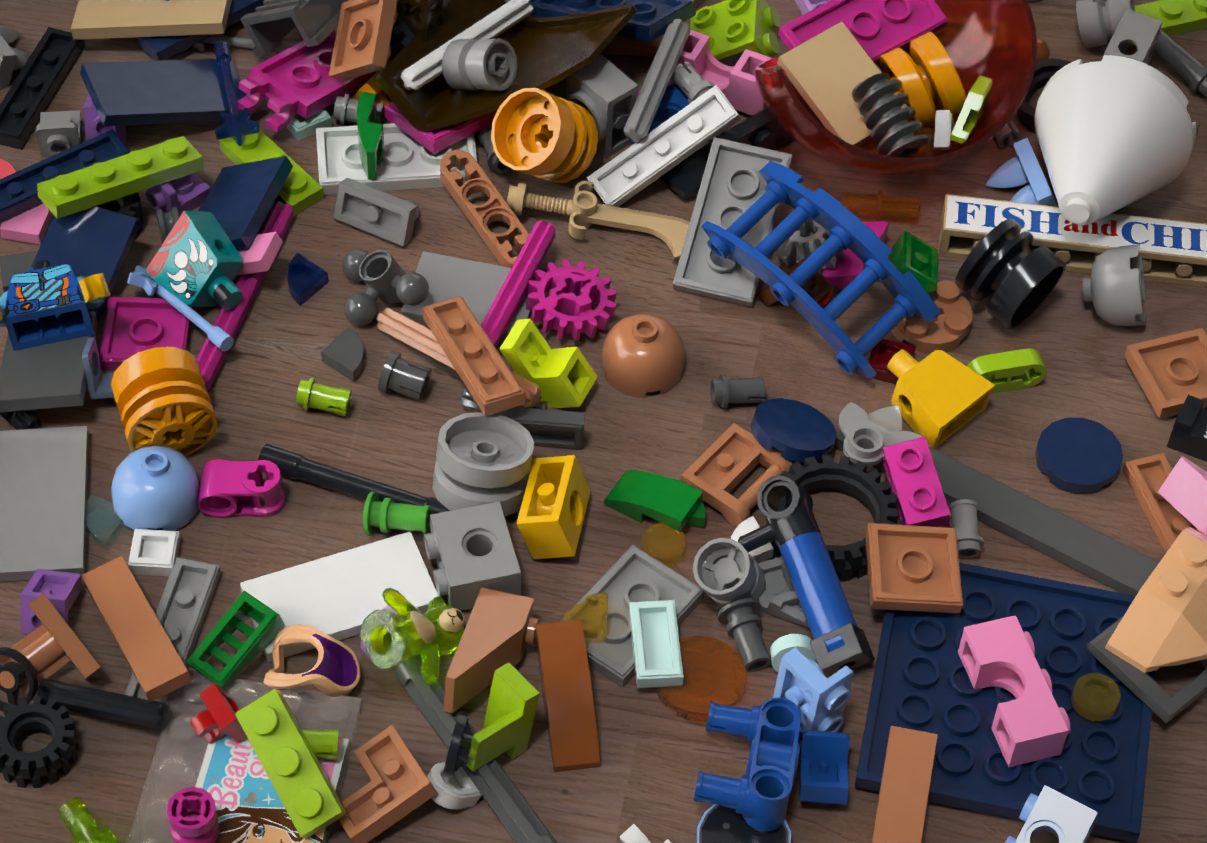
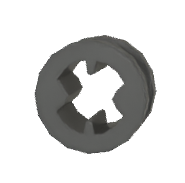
M177 206L171 207L169 212H163L162 209L156 210L162 244L179 219Z

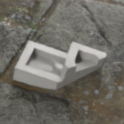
M783 557L758 563L763 569L765 577L764 590L758 599L761 605L760 611L809 627Z

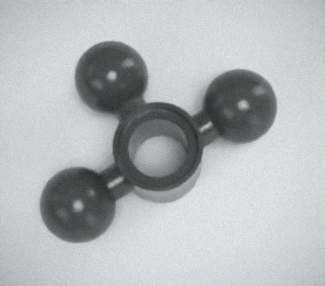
M354 249L349 251L343 259L342 268L344 274L353 281H364L369 286L364 293L351 295L345 303V316L354 325L364 326L375 319L377 315L376 301L378 298L386 304L401 301L406 305L416 306L424 302L429 294L427 280L421 274L414 272L406 273L390 253L385 250L369 253L363 249Z

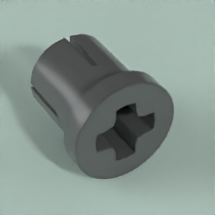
M392 350L382 369L378 390L385 393L392 390L421 400L428 386L432 369L401 358V353Z

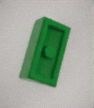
M904 231L891 248L892 252L888 255V259L902 275L909 270L926 292H935L938 280V250L909 232Z

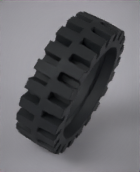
M822 455L821 463L818 464L813 456L805 458L804 466L796 462L790 466L789 473L784 470L780 474V476H786L799 484L809 494L827 491L840 492L853 497L870 511L874 518V523L897 525V499L895 494H891L890 484L887 480L880 483L881 474L875 469L866 474L867 464L859 460L852 467L849 466L850 457L841 456L839 463H833L832 455ZM792 493L786 494L781 498L778 504L779 511H783L790 506ZM766 516V524H769L768 518ZM865 538L844 546L826 545L840 582L850 581L852 572H854L857 578L867 574ZM777 541L770 542L773 548H777L776 556L781 557Z

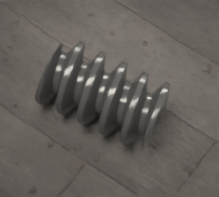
M879 73L859 83L851 94L853 100L859 103L858 110L865 117L864 122L867 129L872 130L870 135L873 142L878 144L877 150L879 155L885 158L884 163L893 164L914 155L929 139L925 134L914 136L922 128L920 121L908 122L916 114L914 107L901 109L909 100L906 93L895 95L903 86L901 80L888 81L889 74Z

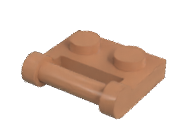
M733 423L681 475V482L703 491L702 500L720 511L727 522L737 527L750 517V511L758 504V490L763 482L770 477L780 475L784 470L789 473L790 466L793 463L781 457L782 453L773 447L771 451L765 449L753 434ZM759 463L767 468L738 499L729 494Z

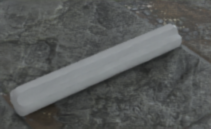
M675 19L673 23L668 25L624 127V135L631 138L633 142H640L642 138L647 136L690 34V26L683 23L681 19Z

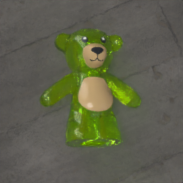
M392 588L385 589L382 597L391 609L373 611L364 619L361 625L360 639L369 654L372 664L381 669L392 668L420 654L422 657L423 681L428 685L436 683L439 678L440 655H451L454 657L465 630L466 622L462 612L453 606L445 605L444 600L436 596L429 601L428 611L422 614L398 590Z

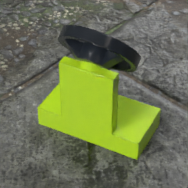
M509 662L494 671L483 729L473 734L468 723L470 713L459 712L443 776L453 779L455 772L466 762L469 769L473 772L504 752L514 759L527 751L540 693Z

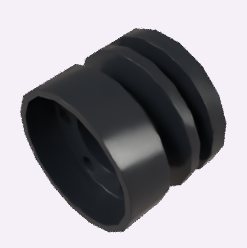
M1011 218L1001 222L976 244L955 278V284L963 291L972 289L971 298L974 301H981L994 293L988 304V313L1007 329H1013L1021 324L1043 303L1053 291L1066 269V263L1046 246H1041L1027 255L1034 236L1026 231L1020 234L1021 225Z

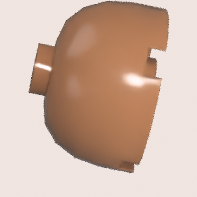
M634 314L623 318L609 330L603 344L602 366L606 372V380L619 392L636 398H646L647 392L660 390V395L669 392L680 382L684 373L685 354L683 339L676 328L660 316Z

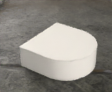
M445 762L435 764L427 777L438 792V794L431 798L433 801L448 809H462L475 806L482 795L462 767L455 772L453 779L443 776Z

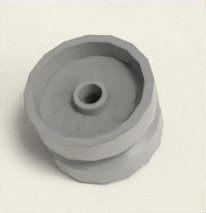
M482 412L464 413L449 419L440 428L437 443V460L432 490L437 500L450 511L500 501L504 517L517 512L521 508L531 470L534 440L530 432L517 421L500 414L484 416Z

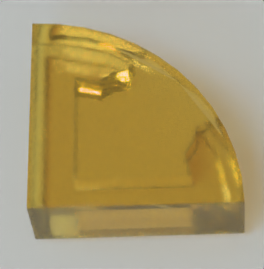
M596 593L587 596L585 601L568 610L562 621L582 619L585 638L606 639L608 593Z

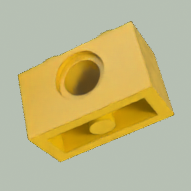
M575 455L534 458L516 523L533 559L575 556L591 492Z

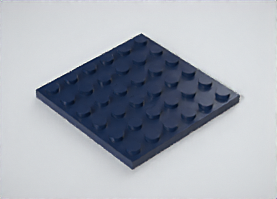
M959 563L963 607L960 613L885 609L854 787L880 792L891 726L938 734L928 802L1019 819L1020 813L1030 794L1033 793L1039 796L1044 785L1098 812V820L1091 834L1137 843L1141 831L1152 710L1087 649V643L1125 615L1136 596ZM1016 615L1023 632L1028 631L1033 639L1035 658L1040 669H1046L1051 678L1052 695L1058 708L1063 707L1069 717L1070 734L1066 737L1061 755L1008 768L991 727L998 704L1015 700L1016 698L1008 690L996 686L974 690L959 657L958 649L964 627ZM1156 671L1147 672L1155 681Z

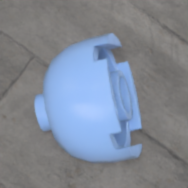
M164 446L142 447L130 453L116 468L111 487L114 512L125 526L133 530L163 528L164 531H175L187 525L197 514L200 485L195 467L182 453Z

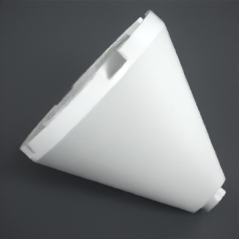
M1104 55L1102 61L1082 64V59L1073 61L1058 70L1050 78L1038 100L1034 116L1038 142L1062 215L1074 224H1091L1165 187L1184 170L1194 148L1196 122L1191 121L1186 109L1189 102L1186 96L1162 72L1131 58Z

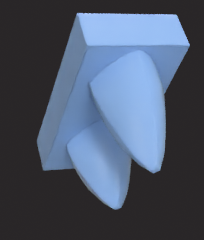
M1028 138L1013 143L1017 156L995 170L986 185L988 187L1004 189L1019 187L1029 183V185L1020 189L1010 201L1057 207Z

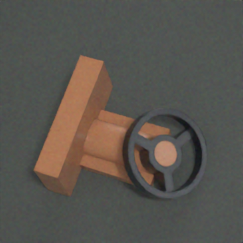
M44 593L28 604L42 625L11 648H0V663L2 664L0 665V690L6 692L8 703L14 709L19 707L17 701L19 688H21L25 695L28 693L26 701L29 704L34 696H36L40 682L50 677L70 661H72L84 678H87L101 667ZM0 700V710L3 711V707L8 703Z

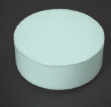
M788 634L773 642L770 647L773 669L778 672L781 657L795 647L807 659L817 663L810 644L812 639L802 634Z

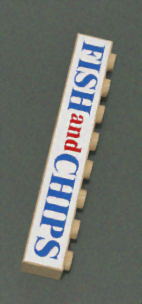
M951 194L945 195L940 221L939 257L966 260L972 249L984 236L1001 222L1011 218L1021 225L1020 234L1026 231L1034 236L1027 255L1041 246H1046L1066 263L1065 271L1091 274L1093 262L1103 252L1119 246L1140 244L1139 256H1142L1146 281L1207 288L1206 223L1111 213L1091 224L1078 225L1068 221L1062 215L1059 207Z

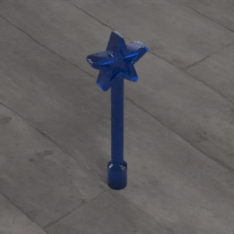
M219 41L214 45L216 61L221 67L229 114L220 112V120L223 125L215 130L216 139L232 137L238 146H242L245 135L259 133L260 126L259 122L249 120L248 108H244L239 112L230 67L232 61L230 47L227 42Z

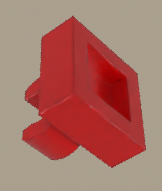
M215 683L199 694L208 708L197 714L190 721L199 737L205 736L210 744L221 739L225 733L239 743L247 738L234 714L241 709L230 694Z

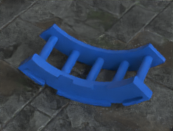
M770 161L759 171L768 184L765 187L766 192L732 225L725 230L716 224L706 221L701 226L710 238L707 244L719 258L723 260L728 258L768 284L771 287L772 294L783 305L789 306L791 304L837 354L834 357L835 361L845 372L850 375L857 373L872 379L877 373L865 356L905 317L911 318L913 316L930 322L941 311L909 270L902 275L887 258L892 252L891 249L858 217L820 187L813 193L800 183L804 179L800 174ZM787 204L795 208L755 248L741 239L775 205ZM807 220L810 222L814 220L829 231L830 237L788 276L768 258ZM849 248L864 263V270L823 309L801 287L841 249L847 250ZM876 281L882 282L894 297L892 301L894 305L853 343L835 321Z

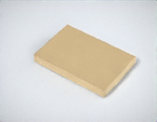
M842 21L779 56L778 66L845 154L872 139L870 135L872 130L867 129L864 122L865 117L858 110L859 103L853 100L851 93L859 83L875 74L881 73V71ZM905 104L901 107V109L906 108L908 106Z

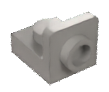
M80 110L40 112V124L37 125L36 133L41 157H51L82 143V118Z

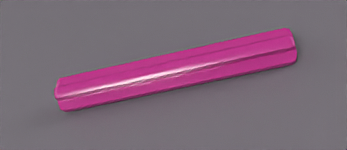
M543 220L535 223L481 323V327L495 348L498 346L528 289L529 281L533 280L535 271L539 269L556 237V228L552 223L547 224Z

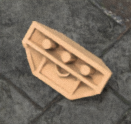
M1191 527L1182 530L1141 587L1107 642L1105 649L1144 673L1156 671L1159 667L1177 666L1207 659L1206 536Z

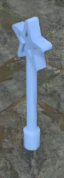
M137 265L135 271L130 272L127 280L128 284L143 288L149 296H153L156 292L207 334L208 340L222 351H227L232 347L234 343L233 337L219 326L214 327L186 303L150 278L145 273V268Z

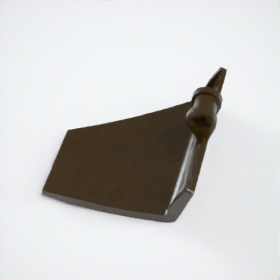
M399 0L397 4L398 13L415 36L386 65L385 69H382L376 75V81L410 124L417 130L429 132L452 126L498 110L507 97L523 88H539L544 90L590 64L637 12L633 4L575 15L526 17L495 38L508 41L517 56L516 77L512 85L506 90L486 91L480 89L476 91H459L453 89L446 82L443 73L418 90H407L403 86L404 81L401 78V74L405 69L497 10L506 2L505 0H450L447 3V0ZM417 6L413 12H410L412 7Z

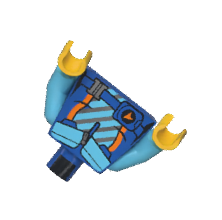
M40 260L32 265L31 271L17 273L10 277L8 291L0 296V327H7L13 350L16 351L94 335L88 308L96 309L100 307L104 302V298L110 296L104 273L87 277H76L71 265L62 264L54 266L50 261Z

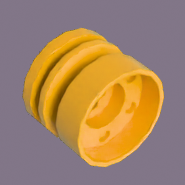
M523 88L510 94L499 106L492 122L491 140L494 153L501 163L509 168L551 183H567L578 178L590 166L597 151L598 131L594 118L586 108L539 88Z
M176 347L151 348L138 352L126 359L114 372L111 387L130 451L134 452L142 447L157 445L170 447L186 457L203 448L214 436L218 425L206 390L198 360L189 351Z

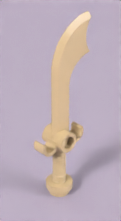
M590 181L579 182L575 186L573 200L568 201L567 199L563 200V198L559 199L551 196L547 197L546 195L527 193V184L518 183V186L510 185L507 204L511 210H514L515 215L521 216L522 210L525 207L527 209H538L539 211L546 210V212L550 211L551 213L554 211V213L558 212V214L562 212L563 215L570 216L568 233L573 238L579 240L585 239L586 229L590 228L593 224L649 233L660 238L668 245L673 255V262L680 259L690 224L687 220L668 215L597 203L596 196L592 193L594 183Z

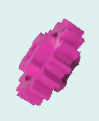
M563 259L562 267L559 268L554 263L549 262L547 263L546 272L537 269L534 281H529L526 295V310L532 311L531 320L533 323L544 322L542 332L547 333L552 329L557 330V339L562 340L565 334L569 333L574 341H579L580 334L584 332L592 339L596 335L597 328L605 331L608 327L609 319H613L617 293L616 290L609 289L611 279L609 277L599 279L600 269L598 267L590 271L585 270V261H580L577 267H572L568 259ZM550 290L549 297L545 298V293ZM597 302V307L592 310L593 303Z

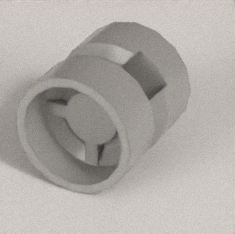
M1076 1L1079 31L1084 48L1089 49L1106 45L1108 39L1112 38L1126 9L1135 11L1134 1Z
M503 39L454 40L447 46L442 60L443 75L446 82L453 89L459 91H476L480 89L486 91L506 90L512 85L518 66L517 56L513 47L508 41Z
M730 538L711 540L699 549L694 558L693 573L696 582L719 606L724 607L731 602L744 598L758 600L761 596L765 584L763 569L737 541Z

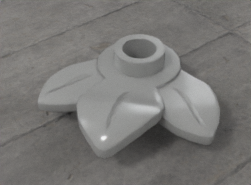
M850 402L839 415V428L845 436L843 452L846 457H850V461L854 464L859 460L867 464V466L876 465L883 460V447L922 437L914 432L902 431V417L897 405L884 407L867 414L860 406Z

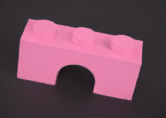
M690 30L677 65L680 63L684 65V62H689L705 81H710L714 86L717 85L735 110L753 116L767 107L770 108L778 94L780 77L778 60L745 49L735 66L722 64L710 51V36ZM671 79L669 81L668 86H670L673 83Z
M1016 615L964 627L958 654L974 690L996 686L1008 690L1016 698L1015 700L998 704L991 727L1008 768L1061 755L1066 737L1070 734L1069 717L1063 707L1058 708L1052 695L1051 678L1046 669H1040L1035 658V647L1028 631L1023 632Z

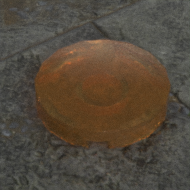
M692 636L679 639L684 676L683 686L655 687L659 700L666 708L669 706L677 711L678 716L686 720L707 722L711 701L728 706H735L738 701L740 703L744 696L746 669L740 655L730 645L713 637Z

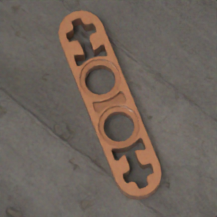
M454 150L446 153L440 161V179L442 184L499 264L512 268L518 256L513 257L511 243L514 242V248L519 254L529 233L470 153L463 150ZM456 167L460 171L465 169L466 182L464 184L461 174L457 170L451 171V168ZM480 192L486 194L489 200L484 204L475 205L469 202L467 198L472 193ZM494 221H503L510 228L506 232L499 234L491 232L488 229V225Z

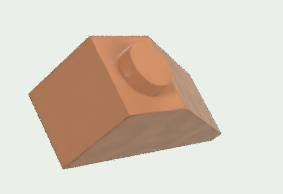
M481 587L446 675L444 712L454 713L492 684L496 669L508 662L514 667L521 661L526 645L535 644L536 624H539V618L533 617L534 598Z

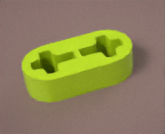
M1033 348L980 356L967 365V367L995 385L992 394L1033 387L1040 383L1047 375V368L1041 354Z

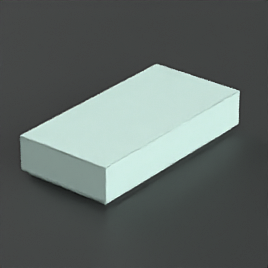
M675 600L629 602L637 688L683 686L684 676Z

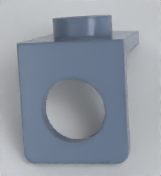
M95 337L88 338L82 353V361L90 399L111 398L115 400L111 387L114 373H102Z

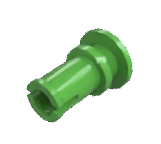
M370 492L363 509L364 532L367 536H372L376 529L380 528L382 533H390L392 529L429 533L430 515L433 514V509L430 505L419 506L395 503L393 498L387 497L382 502L377 492Z

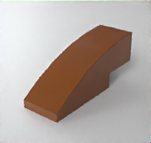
M582 619L536 624V649L554 772L600 767L596 717Z

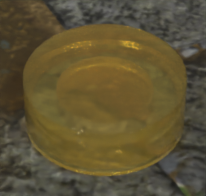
M663 523L654 524L645 530L642 535L641 550L668 567L677 565L683 559L686 538L682 531L679 532Z
M1100 673L1085 674L1076 681L1071 702L1076 712L1082 717L1092 721H1103L1113 716L1116 712L1121 697L1120 689L1115 681Z

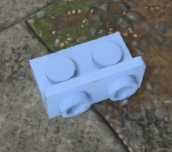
M795 647L781 657L773 698L791 700L801 710L799 739L801 741L802 733L805 730L837 732L844 722L843 714L846 702L851 695L849 690L854 672L848 666H845L829 678H826L820 666L815 661L807 659Z

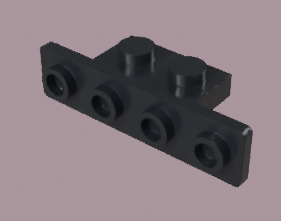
M776 106L772 109L767 107L716 136V138L774 150L802 134L803 124L782 106ZM713 139L708 141L707 146L693 153L661 176V179L684 200L693 197L699 192Z

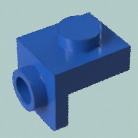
M803 731L799 760V801H809L818 805H830L832 803L847 804L849 792L847 761L850 738L847 733Z

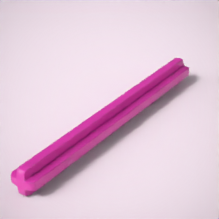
M275 202L258 234L277 232L283 240L294 217L292 213L293 207L288 203ZM267 271L237 276L234 284L243 293V297L234 308L230 310L221 308L213 324L214 327L219 326L233 339L235 338ZM206 338L197 356L207 391L210 389L228 350L222 351L208 338Z

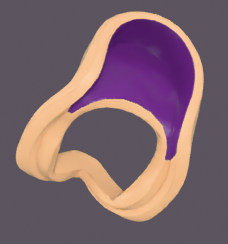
M293 625L283 628L277 634L272 650L274 669H270L265 674L263 683L268 688L293 689L314 685L318 690L331 698H343L358 684L360 680V667L356 655L344 643L314 627ZM305 642L311 643L317 648L318 660L311 670L301 674H284L283 645Z

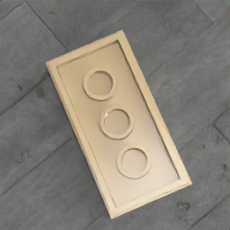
M79 0L70 29L73 40L224 34L232 0Z

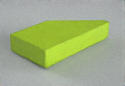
M979 75L967 96L950 140L961 144L967 141L984 112L993 86L992 79Z

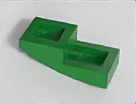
M360 92L357 106L360 160L367 178L376 180L385 152L383 124L377 123L376 94Z
M626 470L604 499V505L640 523L649 516L681 532L702 503L703 491L662 475L637 470Z

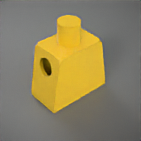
M902 349L892 357L887 365V368L899 378L891 398L892 405L899 407L901 417L910 428L922 437H926L928 446L934 449L986 409L995 387L990 381L942 350H935L918 362L907 351Z

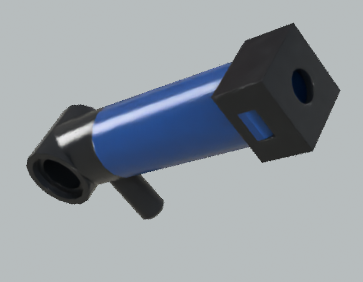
M786 476L770 477L763 482L757 495L758 507L767 516L769 524L740 536L738 543L749 553L772 541H777L814 638L810 641L818 665L824 673L832 676L845 666L853 670L875 660L864 630L857 627L812 512V497L807 490ZM792 493L790 506L783 511H779L778 504L781 498L786 494Z

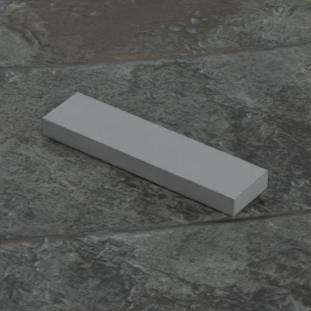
M177 557L155 614L187 668L188 664L186 661L193 653L218 585L221 570L220 565ZM132 673L124 695L148 700L135 675ZM179 688L154 700L168 705V718Z

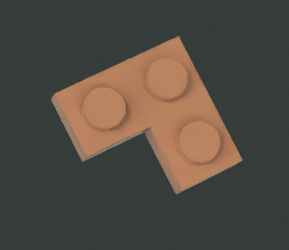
M393 724L353 751L371 781L341 802L347 814L341 817L339 821L353 843H368L438 794Z

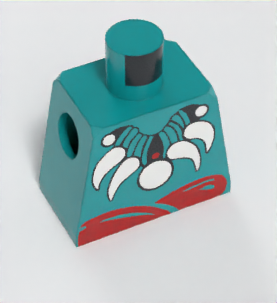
M183 211L146 268L145 273L191 307H214L219 304L224 310H230L238 305L243 297V293L233 283V280L243 267V258L211 212Z

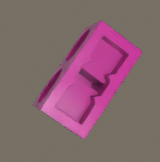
M926 437L883 447V468L887 482L891 486V494H895L897 499L898 517L901 525L950 528V511Z

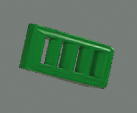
M244 590L186 663L208 680L224 689L271 643L285 624L278 613ZM249 617L259 623L255 630L244 623ZM239 630L249 638L245 643H242L232 634ZM224 642L237 650L233 657L219 648ZM213 655L225 663L226 666L222 671H219L206 662V660Z

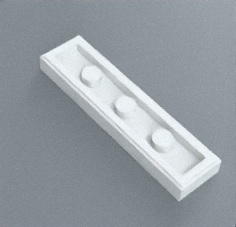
M715 85L648 133L640 142L634 143L588 176L587 179L594 183L593 188L605 205L619 207L706 145L709 140L720 135L741 120V118L719 87Z

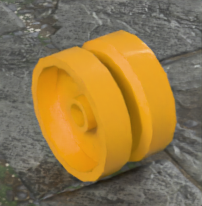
M928 32L911 41L910 55L899 47L879 56L882 72L889 74L888 81L898 79L902 82L903 86L897 93L908 94L909 100L906 105L914 107L916 112L908 122L917 120L922 124V128L917 133L935 125L936 109L950 110L952 115L961 112L966 101L964 88L949 55L932 32Z

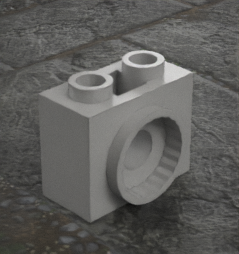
M600 53L593 62L566 77V100L586 108L594 118L598 131L597 152L605 159L631 144L632 140L624 135V127L636 102L638 85Z
M500 501L430 515L431 533L424 534L426 554L428 560L436 559L439 569L433 571L436 590L439 597L446 595L450 609L465 610L473 608L481 587L521 596V570Z

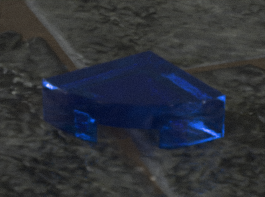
M297 253L289 263L287 283L291 297L301 306L329 282L328 272Z

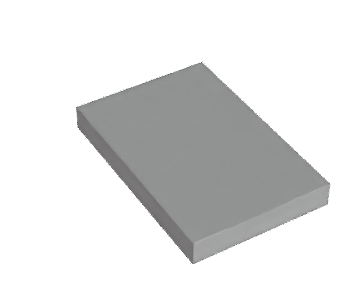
M423 251L415 273L421 274L427 280L429 294L426 300L419 305L409 306L404 304L401 313L428 326L423 319L422 307L462 296L481 325L511 268ZM527 291L501 340L505 341L517 320L531 318L532 311L526 310Z
M632 545L560 622L582 619L589 666L623 688L635 675L629 602L675 600L677 625L679 627L704 599V590L643 550Z

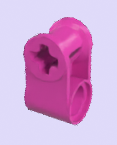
M210 460L202 467L198 508L205 515L218 518L228 516H273L281 511L286 502L284 490L280 486V469L276 464L268 460ZM263 471L266 473V477H267V480H266V481H263V476H262V472H263ZM261 496L264 497V506L261 504L260 501Z

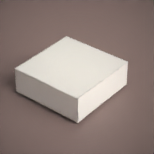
M135 529L128 561V567L132 574L170 576L175 560L178 557L181 541L179 531Z

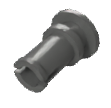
M744 598L731 602L722 607L717 613L718 621L722 624H728L726 631L729 637L734 638L743 662L742 666L747 672L759 671L771 664V656L768 654L760 631L762 621L760 616L756 615L760 611L761 605L754 598Z

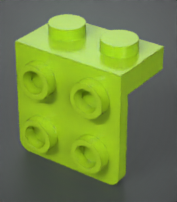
M725 0L696 11V15L690 18V30L710 36V51L717 60L745 51V49L776 59V54L780 51L777 40V30L781 25L780 16L776 8L769 6L766 0Z

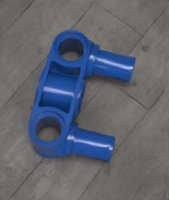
M771 698L760 704V706L753 705L752 709L717 704L711 701L706 731L747 738L746 742L751 743L746 776L742 775L741 779L699 771L693 802L699 801L736 809L735 813L742 814L746 823L759 831H773L782 826L794 785L800 744H798L801 725V710L791 700L785 698Z

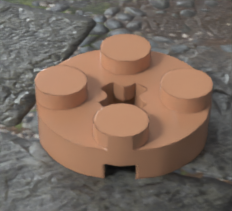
M942 280L937 282L935 292H927L941 311L936 315L937 321L926 322L913 316L911 318L905 317L891 331L898 341L903 343L904 338L907 342L914 344L916 351L920 353L931 354L935 350H942L946 353L953 351L960 346L961 340L967 337L970 332L973 318L970 303L960 293V288L955 282Z

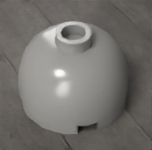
M1140 244L1108 249L1093 262L1091 277L1083 278L1085 302H1093L1096 314L1104 322L1115 326L1127 327L1141 326L1147 323V312L1143 313L1142 301H1146L1143 260L1142 256H1139Z

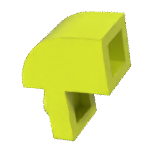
M531 318L517 320L499 349L513 368V373L541 388V401H547L548 407L551 408L580 407L598 377L578 347L551 349Z

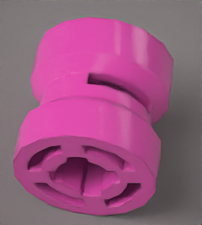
M189 787L176 792L169 799L167 816L174 843L217 842L220 834L215 800L209 792L202 788Z

